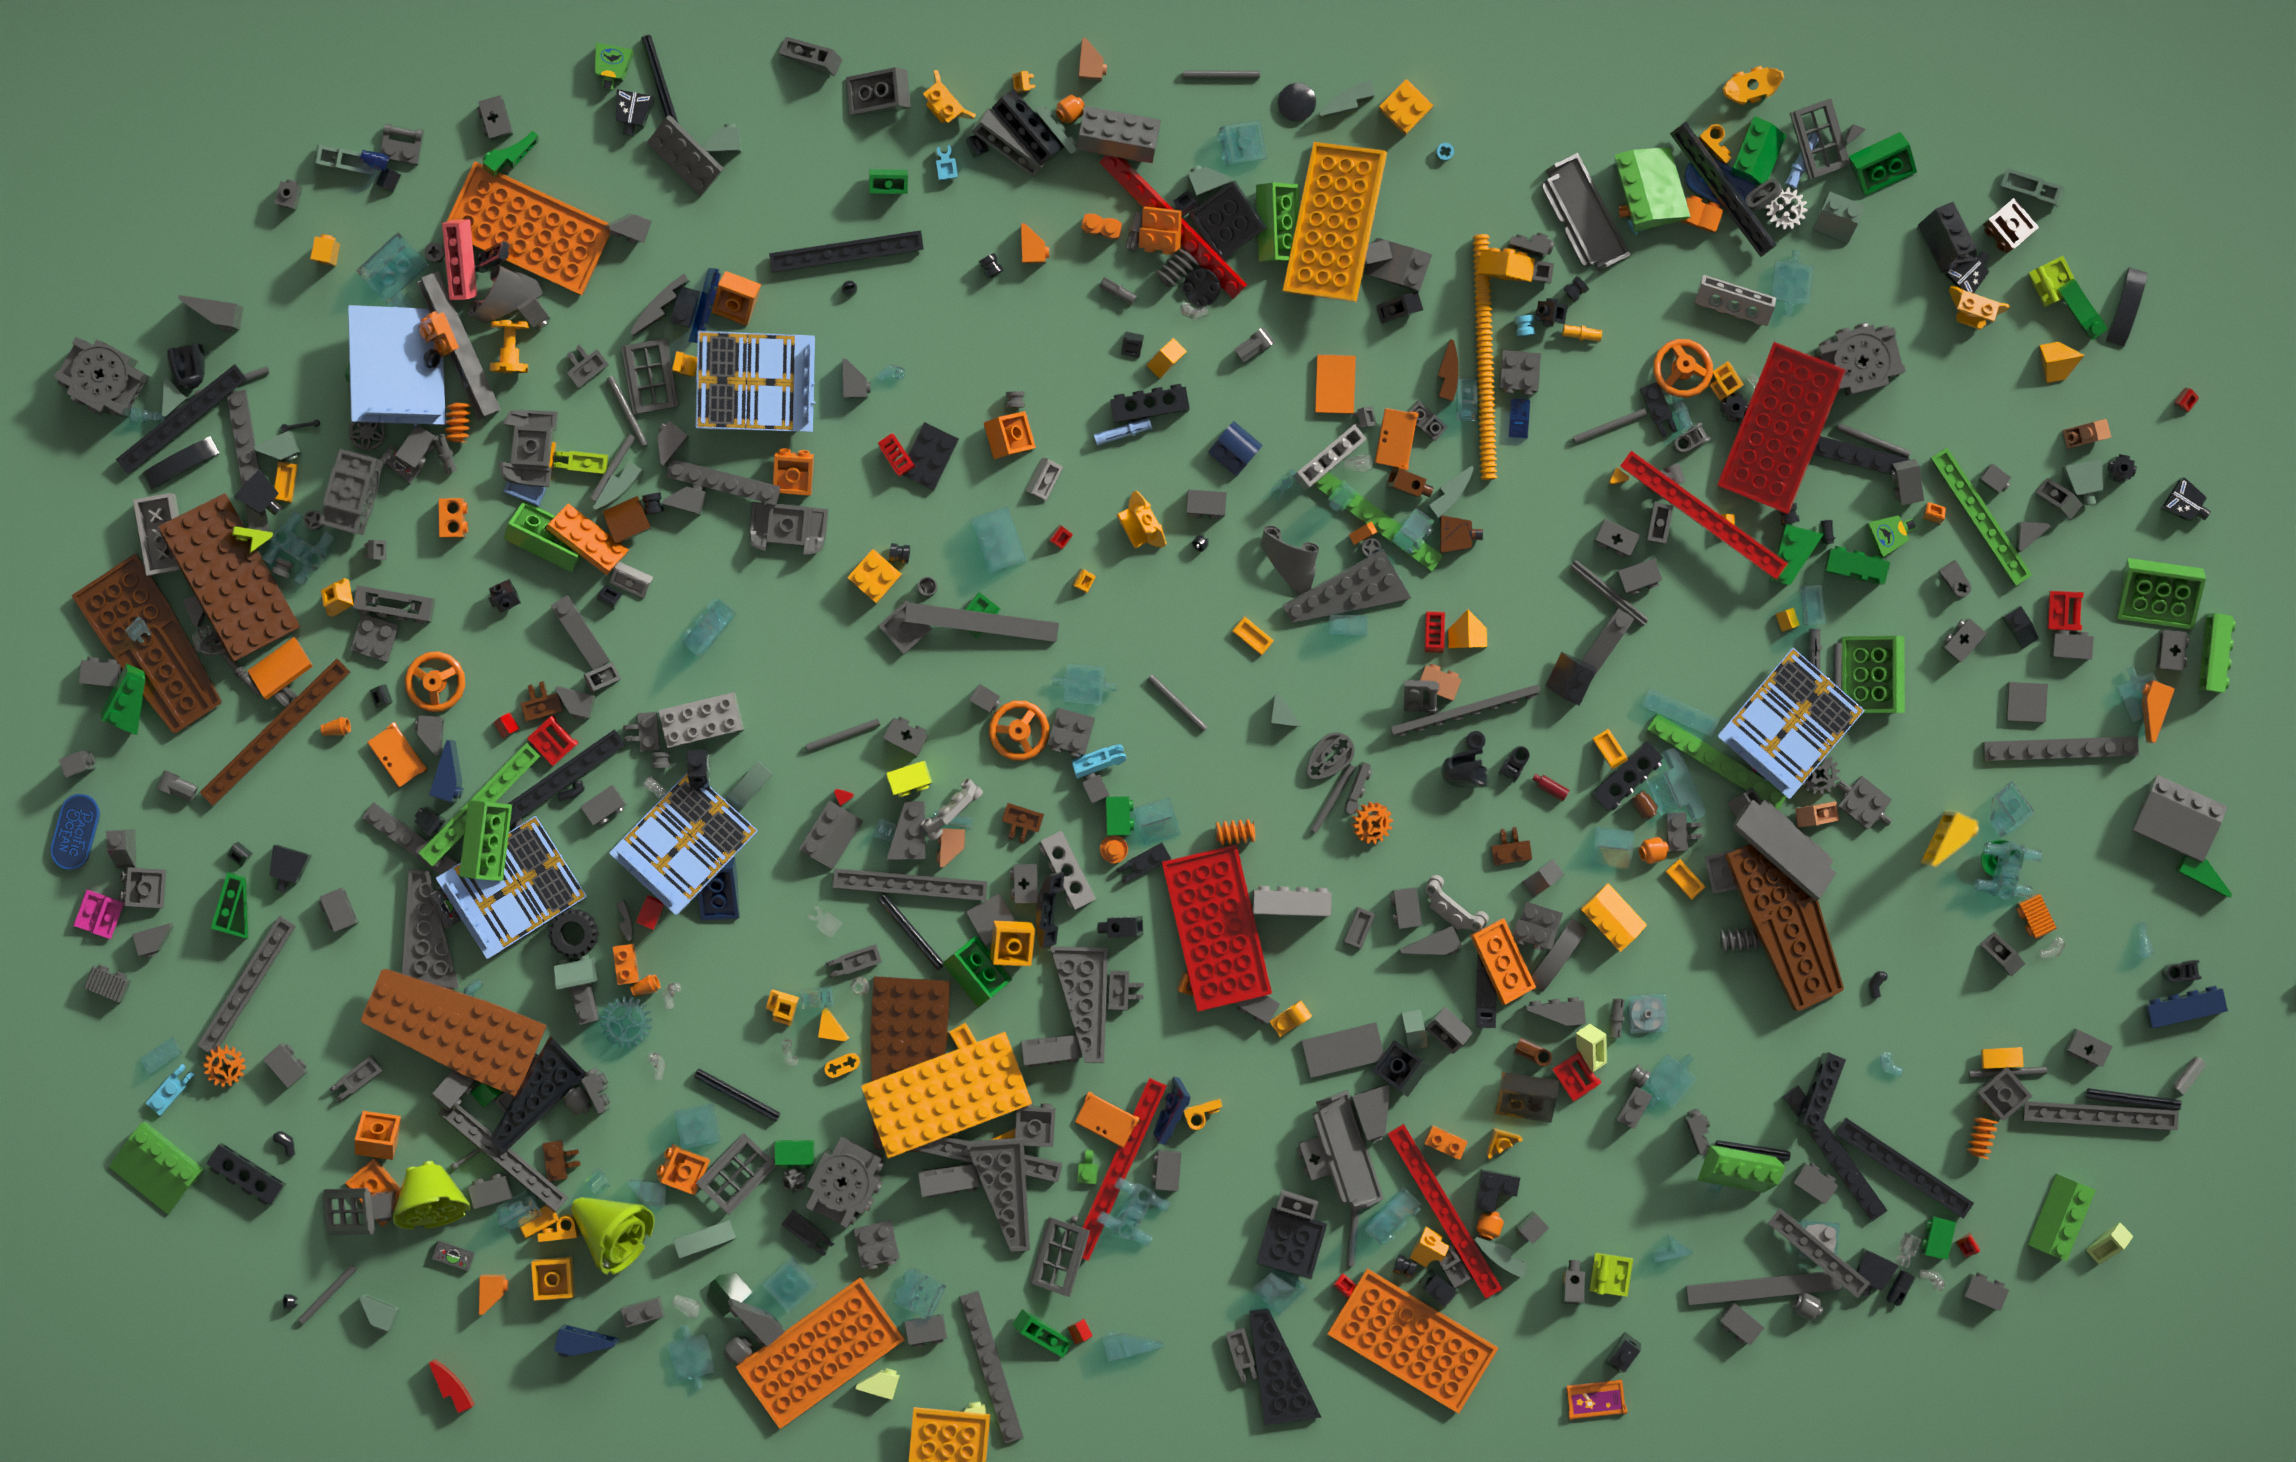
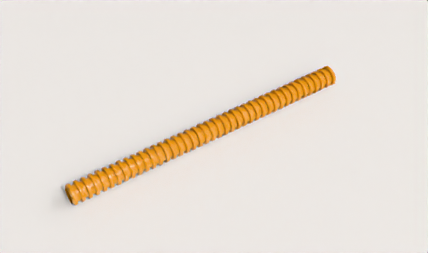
M1480 234L1472 237L1474 239L1473 245L1475 246L1473 248L1475 252L1473 254L1475 258L1473 260V263H1475L1473 269H1475L1474 275L1476 276L1474 278L1476 282L1474 284V287H1476V290H1474L1476 302L1474 304L1477 307L1475 308V311H1477V314H1475V317H1477V320H1475V323H1477L1475 335H1477L1476 341H1478V344H1476V347H1478V350H1476V353H1478L1476 365H1478L1477 371H1479V374H1477V377H1479V380H1477V383H1479L1477 395H1479L1478 401H1480V404H1478V407H1480V410H1478V413H1480V416H1478L1480 428L1478 430L1481 432L1479 434V437H1481V440H1479V443H1481V446H1479V449H1481L1479 461H1481L1480 467H1482L1480 479L1495 480L1497 479L1495 475L1497 472L1495 469L1497 466L1495 455L1497 453L1494 450L1496 449L1494 445L1496 443L1494 439L1496 436L1494 433L1496 422H1494L1495 416L1493 415L1495 413L1493 409L1495 406L1493 403L1495 392H1493L1494 386L1492 385L1494 383L1492 379L1494 377L1492 373L1494 362H1492L1493 356L1491 355L1493 353L1491 349L1493 347L1491 343L1493 341V338H1491L1493 334L1491 329L1493 327L1490 324L1492 323L1490 319L1492 317L1490 313L1492 311V308H1490L1492 296H1490L1491 290L1489 289L1491 287L1489 283L1491 278L1478 274L1481 251H1489L1488 245H1490V242H1488V239H1490V236Z

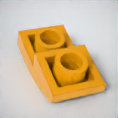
M2022 1047L1981 1049L1982 1069L2005 1068L2006 1066L2023 1067Z

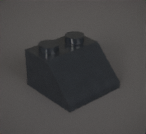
M1561 651L1545 686L1561 698L1580 706L1596 673V667Z
M1394 1040L1372 1072L1408 1097L1430 1066Z

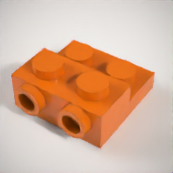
M1145 206L1143 208L1142 227L1139 230V247L1144 248L1145 252L1162 250L1163 254H1174V252L1180 249L1181 211Z
M433 312L420 319L419 332L421 337L425 339L426 343L434 341V349L440 354L441 358L448 356L459 348L444 312L440 314Z
M785 448L775 453L773 485L781 487L780 493L812 494L814 454H810L808 450H799L798 453H791L790 449Z
M672 1144L671 1148L668 1147L665 1150L664 1158L666 1160L657 1169V1179L663 1184L695 1195L699 1187L696 1182L704 1175L710 1160Z

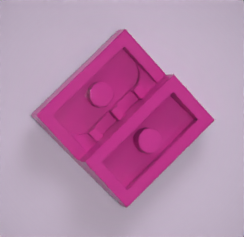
M86 889L73 926L111 939L123 907L122 902Z

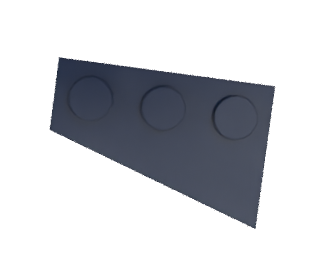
M1173 1076L1171 1081L1174 1084L1172 1092L1167 1093L1165 1098L1167 1100L1166 1108L1160 1112L1153 1132L1158 1143L1163 1145L1171 1138L1173 1129L1181 1120L1182 1113L1189 1105L1191 1099L1181 1079Z

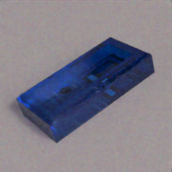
M1511 399L1508 437L1528 438L1530 400Z

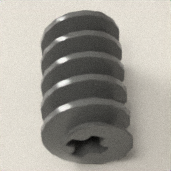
M1182 249L1178 250L1180 256L1176 254L1172 256L1174 262L1169 259L1167 260L1169 267L1162 265L1163 272L1156 271L1157 277L1170 291L1169 284L1176 286L1174 279L1181 281L1180 274L1188 275L1186 268L1193 270L1191 263L1198 265L1197 261L1187 251Z
M1742 928L1741 933H1739L1738 929H1734L1733 934L1730 929H1726L1725 935L1723 930L1720 929V943L1724 953H1727L1728 948L1734 953L1736 947H1738L1740 953H1742L1743 947L1746 948L1747 952H1750L1751 947L1757 952L1761 945V941L1753 928L1749 929L1748 934L1745 928Z

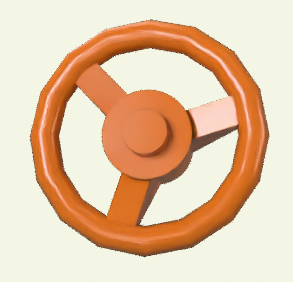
M1676 339L1667 342L1658 350L1653 361V374L1657 384L1665 392L1675 397L1689 398L1700 394L1708 387L1713 376V363L1709 353L1701 344L1690 339ZM1681 346H1687L1696 350L1703 357L1706 369L1698 365L1691 355L1686 354ZM1670 349H1673L1676 360L1671 367L1672 374L1665 381L1661 374V361L1664 355ZM1693 374L1703 377L1702 382L1690 390H1677L1671 387L1678 379L1686 380Z
M439 651L426 652L415 658L409 665L405 675V690L410 700L420 709L429 712H442L453 707L462 697L465 688V674L459 662L452 656ZM432 659L445 661L452 666L443 672L433 670L428 673L418 668L421 663ZM457 674L458 686L455 694L450 700L439 704V693L445 689L447 679ZM413 675L423 680V686L429 691L431 704L423 702L417 697L413 689Z
M1014 700L1003 704L993 714L989 723V737L993 747L1001 756L1012 761H1026L1036 757L1045 748L1049 739V723L1046 715L1037 705L1028 701ZM1025 708L1028 710L1023 719L1014 720L1009 726L997 725L1000 717L1011 709ZM1036 715L1042 726V736L1039 743L1032 749L1028 742V737L1031 733L1029 722ZM997 733H1007L1013 741L1020 742L1025 753H1013L1006 750L1000 744Z

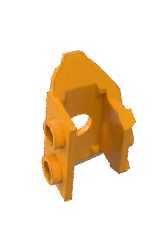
M1762 66L1752 68L1751 72L1746 74L1743 71L1732 75L1733 78L1725 83L1722 90L1724 96L1738 104L1745 105L1747 101H1750L1751 104L1762 100L1761 97L1769 98L1775 93L1784 79L1783 71L1768 67L1762 69ZM1755 79L1758 82L1756 90L1748 88L1747 83L1749 80Z
M934 70V85L923 93L928 100L926 106L941 123H949L955 117L974 120L976 114L965 110L941 83L938 70Z
M1954 285L1948 290L1957 310H1959L1956 315L1957 322L1979 330L1987 324L1985 323L1986 320L1994 322L1996 315L2009 309L2008 304L1978 296Z
M1138 491L1131 493L1128 509L1118 513L1117 517L1134 548L1145 543L1162 548L1167 544L1162 525H1159L1150 509L1151 505Z

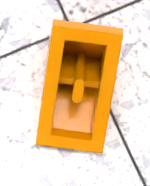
M1173 338L1146 366L1161 379L1187 351Z
M828 1008L823 1009L818 1037L839 1041L848 1040V1035Z

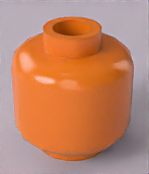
M1069 95L1057 103L1055 112L1060 121L1070 124L1083 116L1085 104L1080 97L1076 98L1073 95Z
M1659 837L1642 841L1639 847L1640 858L1648 864L1665 860L1669 852L1668 844Z
M1489 1211L1480 1215L1476 1227L1480 1237L1493 1241L1494 1238L1500 1236L1504 1221L1499 1217V1213Z

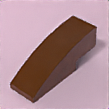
M1452 339L1449 340L1437 377L1444 379L1438 398L1450 402L1454 401L1458 384V357L1456 346Z

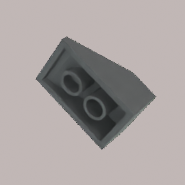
M893 67L846 77L850 115L890 112L911 108L908 75L905 69Z
M1376 238L1375 242L1383 241L1384 239ZM1388 241L1393 258L1367 266L1364 274L1419 293L1432 254Z
M179 295V300L213 324L218 325V329L227 332H234V329L240 330L242 306L235 303Z

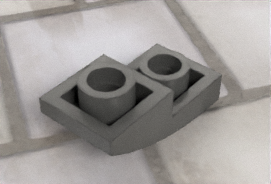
M1418 400L1407 411L1419 413L1416 425L1434 441L1448 428L1447 425Z

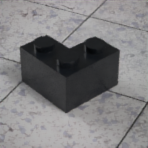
M1481 1169L1474 1207L1480 1210L1495 1212L1498 1193L1517 1197L1520 1176Z

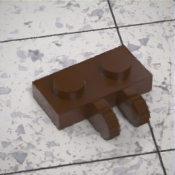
M544 681L539 682V688L543 697L537 699L533 685H528L531 700L521 703L526 722L563 711L560 696L558 693L548 695Z
M1007 803L1002 821L1012 824L1008 839L1012 840L1014 838L1016 826L1024 828L1020 835L1019 843L1024 844L1028 829L1039 832L1044 814Z
M1512 827L1511 830L1513 843H1507L1505 829H1500L1502 844L1491 846L1494 865L1532 859L1530 840L1519 842L1516 827Z
M562 1140L543 1143L548 1181L567 1179L566 1168L581 1165L580 1161L565 1162V1156L579 1154L578 1149L564 1151Z

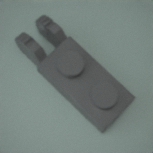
M1361 762L1345 803L1344 809L1346 813L1352 815L1359 808L1357 800L1362 798L1365 787H1363L1364 782L1369 780L1372 773L1370 764Z
M874 944L839 956L840 958L826 962V965L831 967L837 963H842V970H836L830 974V977L833 978L881 963L882 960L877 945Z
M371 1055L341 1077L340 1081L333 1085L330 1090L333 1092L343 1084L348 1090L337 1097L340 1102L383 1070Z
M1244 1327L1226 1332L1234 1364L1239 1372L1242 1384L1246 1383L1243 1368L1250 1367L1252 1379L1258 1380Z

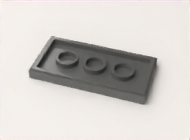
M1376 1022L1302 1040L1311 1078L1378 1062L1384 1055Z

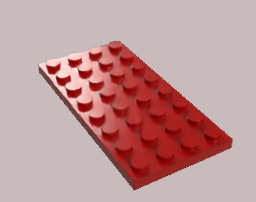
M1773 342L1717 485L1789 514L1846 369Z
M1237 844L1162 862L1197 1012L1272 994Z

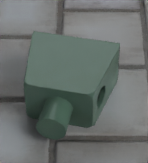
M2102 459L2062 467L2071 492L2075 496L2083 495L2085 506L2095 504L2094 492L2103 490Z

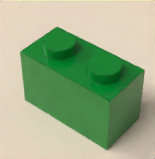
M869 169V193L908 194V170Z
M1129 796L1106 797L1107 835H1130V831H1134V819H1130V812L1133 811V800H1129Z
M815 1140L775 1141V1165H780V1168H791V1165H799V1168H810V1165L815 1163Z
M1931 1216L1930 1220L1927 1219L1925 1225L1927 1235L1921 1242L1922 1253L1948 1260L1956 1222Z

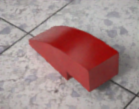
M436 1359L429 1362L443 1398L451 1395L458 1413L475 1405L463 1383L451 1370Z

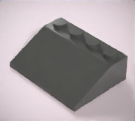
M2156 775L2149 782L2132 832L2203 863L2221 826L2228 806Z

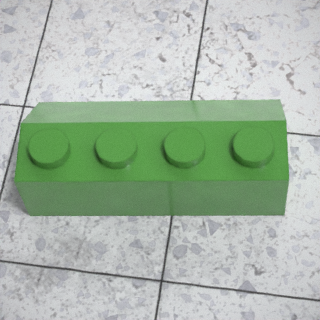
M1274 182L1256 185L1257 213L1267 226V229L1258 235L1259 262H1289L1300 210L1299 184Z
M523 501L508 523L503 539L573 572L582 556L546 529L555 515Z
M2219 613L2206 614L2198 690L2225 693V689L2229 687L2227 671L2231 668V659L2229 658V652L2233 649L2231 634L2234 632L2236 625L2231 615Z
M476 800L468 801L460 877L503 881L512 810L511 804Z
M1710 1145L1697 1180L1765 1193L1779 1185L1785 1166L1773 1156Z
M2056 1174L2027 1245L2067 1261L2096 1190Z

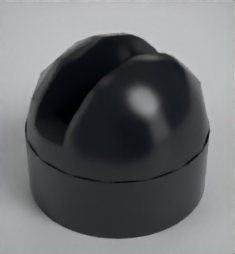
M851 280L844 282L842 285V291L847 296L855 295L858 290L856 283ZM854 285V288L845 291V287Z
M1199 535L1192 541V545L1197 551L1203 552L1208 547L1209 540L1208 538L1205 539L1204 535Z
M285 1294L283 1297V1308L285 1310L296 1308L298 1304H295V1300H298V1298L292 1294Z

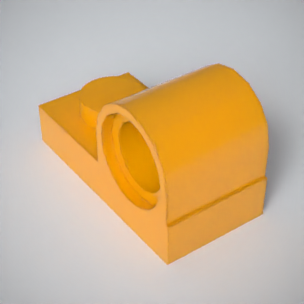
M1715 124L1704 131L1698 139L1721 163L1726 164L1731 160L1729 156L1731 153L1725 146L1721 147L1719 145L1725 136V131L1722 126ZM1717 130L1720 134L1719 139L1711 138L1710 131Z
M676 351L673 372L695 377L697 357Z
M1299 1000L1270 1020V1023L1278 1035L1282 1037L1293 1028L1307 1021L1312 1015L1302 1000Z
M1220 1098L1184 1109L1189 1127L1194 1130L1203 1128L1206 1122L1204 1112L1209 1114L1219 1112V1108L1222 1107ZM1194 1115H1199L1202 1118V1122L1199 1125H1194L1191 1122V1118Z
M562 1216L557 1222V1231H554V1228L542 1229V1232L538 1234V1242L577 1238L579 1232L574 1216ZM563 1220L571 1222V1229L563 1228Z

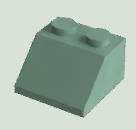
M1828 192L1812 230L1848 244L1860 221L1865 205Z
M588 955L577 957L578 961L570 962V959L558 961L559 965L554 966L556 990L599 980L594 957L589 958Z

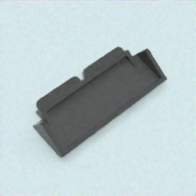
M1574 154L1546 169L1550 178L1543 182L1541 188L1559 222L1564 223V233L1580 264L1586 267L1595 264L1598 272L1630 256L1631 254L1579 154Z
M1764 799L1758 804L1752 800L1740 809L1733 829L1815 901L1819 900L1836 874L1830 868L1834 860L1830 858L1829 854L1804 832L1798 830L1769 801Z
M1348 1090L1316 1101L1319 1111L1312 1113L1313 1121L1324 1154L1327 1157L1331 1176L1341 1203H1350L1351 1209L1354 1211L1369 1207L1383 1200L1384 1198Z

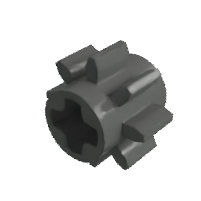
M794 1168L783 1173L785 1177L782 1178V1185L785 1190H791V1193H795L804 1189L803 1184H805L806 1178L803 1172L797 1171Z

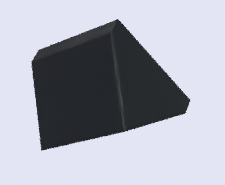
M976 135L966 139L973 158L989 151L986 143Z
M383 167L376 185L394 192L401 174Z
M605 585L598 594L597 601L615 609L622 594Z
M386 684L370 690L376 708L392 703Z
M236 842L231 846L227 855L237 864L243 866L253 853L240 842Z

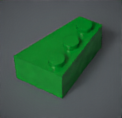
M1787 524L1784 525L1776 556L1788 564L1776 580L1770 576L1769 581L1786 586L1791 585L1823 534Z
M1835 546L1834 549H1829L1824 572L1876 585H1883L1886 582L1890 561L1883 560V557L1872 555V557L1864 556L1865 553L1854 551L1853 553L1846 552V548Z
M227 872L211 929L246 939L249 938L246 876Z

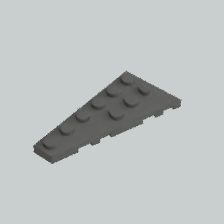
M1384 549L1288 601L1283 604V607L1292 623L1407 600L1411 599V596Z
M409 869L402 974L442 987L459 988L443 923L428 897V894L434 891L430 872L427 870Z
M1050 946L1085 1063L1104 1064L1108 948Z
M1023 1138L965 1142L1010 1251L1030 1250Z

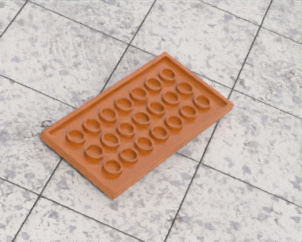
M476 161L473 163L447 222L451 220H470L472 245L486 250L502 241H506L510 244L508 249L509 256L506 261L582 296L610 237V231L604 229L605 225L609 224L608 222L502 173H499L494 178L483 169L482 164Z
M1366 1268L1354 1291L1327 1333L1458 1414L1499 1349L1494 1344Z
M859 1277L785 1330L768 1347L764 1345L741 1364H738L736 1369L779 1429H781L903 1342L905 1338L863 1279Z

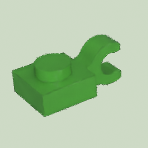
M1093 1150L1085 1151V1163L1079 1162L1077 1183H1097L1098 1164H1092Z

